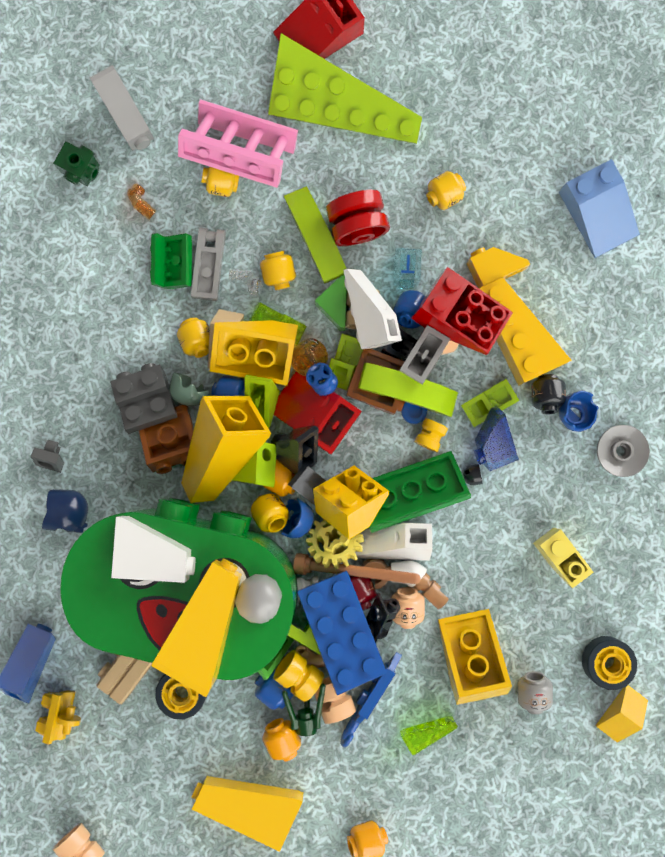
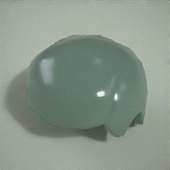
M176 372L172 374L169 392L176 402L186 406H198L202 396H208L209 391L204 389L203 384L195 388V385L191 383V377Z

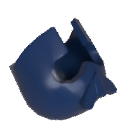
M49 490L46 501L47 513L42 523V529L50 531L64 529L67 532L83 533L84 528L88 526L85 523L88 515V503L85 497L75 490Z

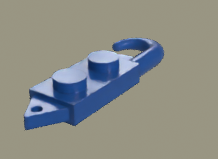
M398 652L392 656L387 664H384L387 674L371 680L373 683L368 691L363 689L358 696L356 712L346 725L340 739L342 747H347L350 744L359 724L364 719H368L395 676V669L402 657Z

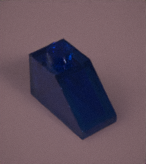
M494 406L490 409L475 438L477 449L474 450L478 463L480 465L483 464L489 471L519 460L506 415L501 409Z

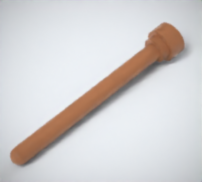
M303 553L295 555L293 564L294 573L306 575L312 571L338 574L346 570L349 576L410 584H418L421 580L420 575L417 573L355 565L346 567L344 564H339V568L335 569L332 563L328 568H325L322 562L317 564L313 557Z

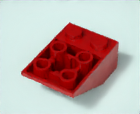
M304 0L273 31V34L279 42L280 36L283 34L325 59L364 34L365 17L353 0Z
M447 267L436 279L411 319L424 328L427 325L450 338V341L487 355L513 312Z
M297 369L288 385L285 386L278 396L274 416L293 429L317 426L319 428L318 447L332 455L362 411L335 392L326 396L317 394L307 382L306 376H304L306 374Z

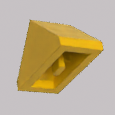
M627 685L622 688L595 726L618 743L642 730L648 700Z

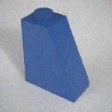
M39 623L36 627L30 624L27 625L0 675V690L4 694L25 703H30L56 640L51 633V628Z

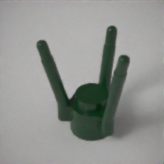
M325 684L320 685L315 713L310 708L309 699L304 702V708L299 709L298 714L295 716L287 691L282 692L291 721V729L296 730L299 736H312L317 733V729L321 728L320 718L325 696Z

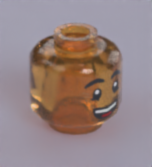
M304 339L294 347L292 367L300 375L306 376L307 371L312 365L317 363L327 364L328 352L326 347L317 339Z

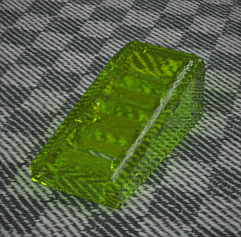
M446 716L402 729L400 733L411 754L416 755L457 729L458 725L453 716Z

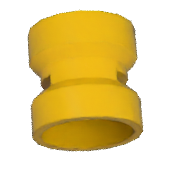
M424 418L421 425L423 429L420 434H417L414 442L433 452H438L441 446V437L446 435L448 428L438 422Z

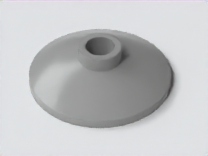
M617 425L609 428L602 434L597 444V457L601 466L615 476L629 477L635 475L645 467L649 459L650 449L646 437L641 431L629 425ZM619 446L623 447L624 454L622 456H619L616 453V449Z

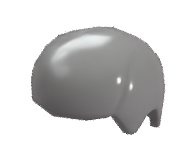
M255 574L245 579L236 594L235 604L239 615L250 623L263 624L268 622L270 619H273L279 609L282 592L277 582L268 575Z

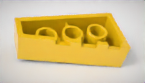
M503 277L479 288L513 312L496 341L518 386L572 361Z

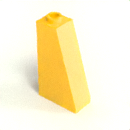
M206 776L203 784L197 783L191 798L195 799L191 810L280 852L302 805L304 793L299 790Z

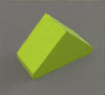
M246 375L245 396L251 397L269 428L280 390L272 379Z

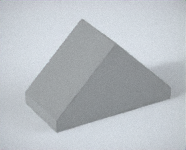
M427 325L402 365L400 372L423 385L442 355L450 338Z

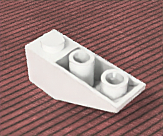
M343 270L345 275L344 283L351 302L350 310L357 329L356 337L361 349L378 348L402 341L396 314L361 270Z
M402 523L373 533L370 532V529L364 530L360 533L364 537V542L360 543L363 551L355 552L357 558L430 561L432 553V524Z

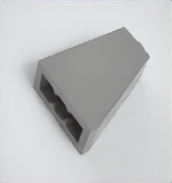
M111 65L90 77L131 150L147 148L154 137L114 66Z

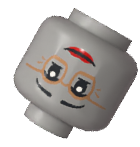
M527 672L518 680L519 705L531 714H541L543 711L550 709L553 704L552 682L541 672Z

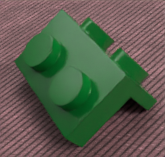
M158 233L151 234V284L163 289L192 287V236L187 233L172 236H163Z

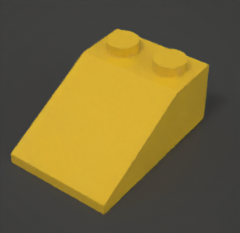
M274 320L215 322L209 371L243 378L246 375L272 379L276 384L288 385L298 325Z
M489 609L438 619L448 675L456 705L508 694L512 684Z

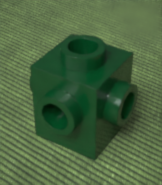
M65 141L53 162L56 168L64 174L63 177L74 185H78L80 182L87 187L97 177L100 166L94 157L95 153L83 145L78 148Z

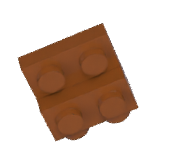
M363 349L346 396L391 415H394L396 410L401 412L404 401L359 389L358 385L364 363H371L400 371L405 361L373 349Z
M180 405L175 407L177 418L139 430L146 465L153 473L166 474L172 470V466L178 464L186 465L194 431L188 406Z

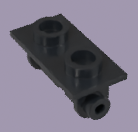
M377 593L366 617L375 643L378 639L385 638L388 635V631L393 623L392 619H395L400 611L397 599L383 600L380 593Z

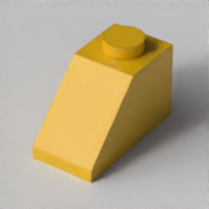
M483 247L472 252L470 259L466 263L478 288L502 277L507 279L526 270L530 265L528 259L495 247L485 250Z

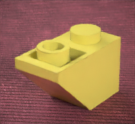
M552 528L533 543L547 563L572 589L594 573L561 529Z

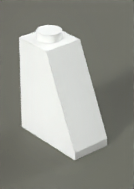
M130 516L116 517L111 578L185 583L189 580L190 575H194L195 557H191L190 548Z

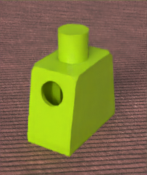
M265 442L232 481L274 487L276 467L275 444Z

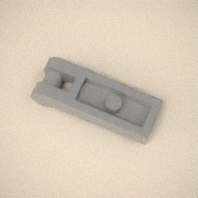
M199 228L191 297L193 299L218 301L226 230L217 229V232L208 231V228ZM207 241L215 242V248L206 247Z

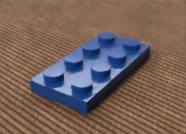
M346 570L296 591L336 695L387 674Z

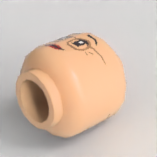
M402 587L391 596V599H397L400 605L399 613H397L395 619H392L396 624L404 629H412L424 620L425 599L417 589Z

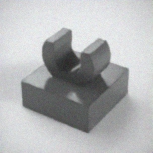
M47 440L44 450L34 447L30 457L35 465L61 473L64 461L59 454L61 448L58 447L59 443Z

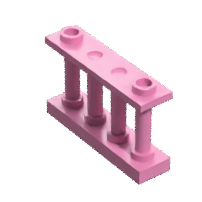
M200 99L198 108L199 126L195 132L185 129L180 131L178 135V157L278 188L283 167V160L280 157L283 151L294 154L298 130ZM210 128L224 132L220 140L206 136ZM237 136L247 139L248 142L245 148L230 144L233 137ZM259 143L273 148L269 156L255 152Z

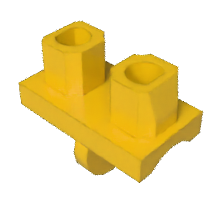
M66 690L43 694L41 705L49 709L48 716L39 718L35 729L37 733L43 735V743L49 745L55 740H63L66 738V735L70 734L71 727L80 725L81 717L74 715L76 708L73 706L75 691Z

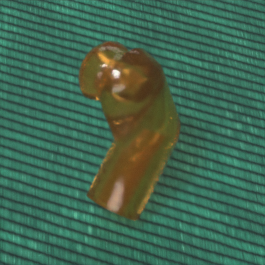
M137 183L133 184L131 189L128 188L127 196L133 208L150 220L157 210L141 198L145 193V189Z

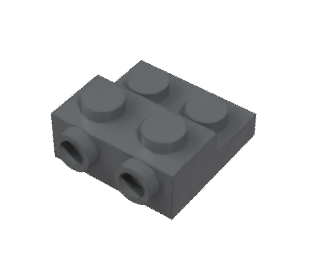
M145 364L141 367V371L132 374L130 372H121L116 376L115 380L110 381L115 403L120 409L124 429L128 434L178 417L173 398L169 392V383L165 371L160 364Z

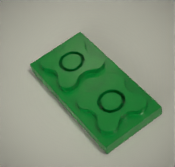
M452 451L372 478L389 490V495L369 529L373 533L471 499V493Z

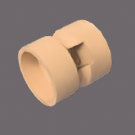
M324 678L321 683L326 685L321 712L324 723H336L353 715L356 712V707L352 696L346 694V692L336 695L330 678ZM320 687L314 694L316 701L318 700Z
M79 823L67 833L52 849L58 857H103L105 851L97 841L89 840L91 834L82 823Z

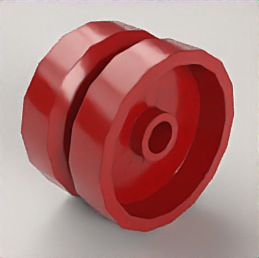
M369 189L351 192L334 199L326 206L329 222L335 225L332 228V235L337 246L346 247L372 241L389 232V221L387 215L381 212L384 208L382 195L378 190Z

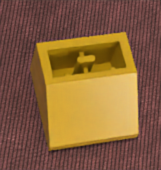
M353 465L313 489L315 511L346 538L351 539L370 527L388 497L389 490Z

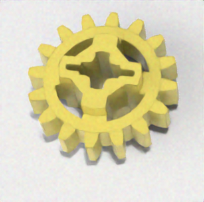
M324 519L321 523L316 520L314 521L316 528L310 529L308 533L311 537L306 539L308 546H310L308 548L310 555L314 556L313 558L317 564L322 562L325 568H328L332 563L335 569H338L339 563L342 562L348 567V559L351 558L356 561L357 556L355 552L363 551L360 544L364 542L363 534L359 533L348 539ZM319 542L322 543L324 552L320 550Z

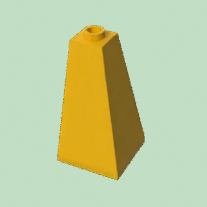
M202 396L181 481L190 503L214 501L270 437L271 432L250 396Z
M222 559L221 562L218 560L212 562L151 665L204 697H207L218 677L236 594L242 576L241 573L236 571L238 566L226 559Z

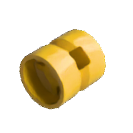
M292 650L278 664L273 679L284 688L291 687V693L301 701L306 702L319 689L324 673L313 664L306 665L307 660L295 650Z

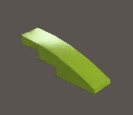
M303 187L285 195L284 199L323 283H328L344 275L343 270L347 269L308 187Z

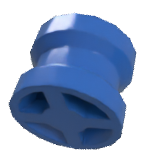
M314 364L307 371L306 380L317 394L326 396L337 388L338 379L327 364Z

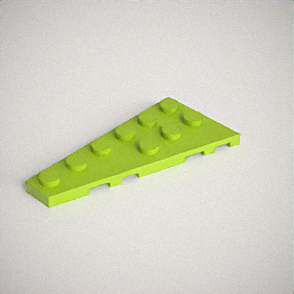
M281 34L268 115L417 144L422 122L420 115Z

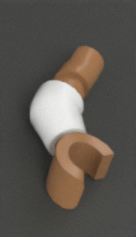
M366 559L361 565L363 567L417 573L421 577L418 584L394 581L392 583L407 584L410 588L414 587L418 591L422 590L421 594L437 609L442 608L449 600L440 591L441 586L435 580L430 581V576L426 573L427 569L413 560L393 562L391 566H387L382 559ZM375 579V590L385 586L388 581Z

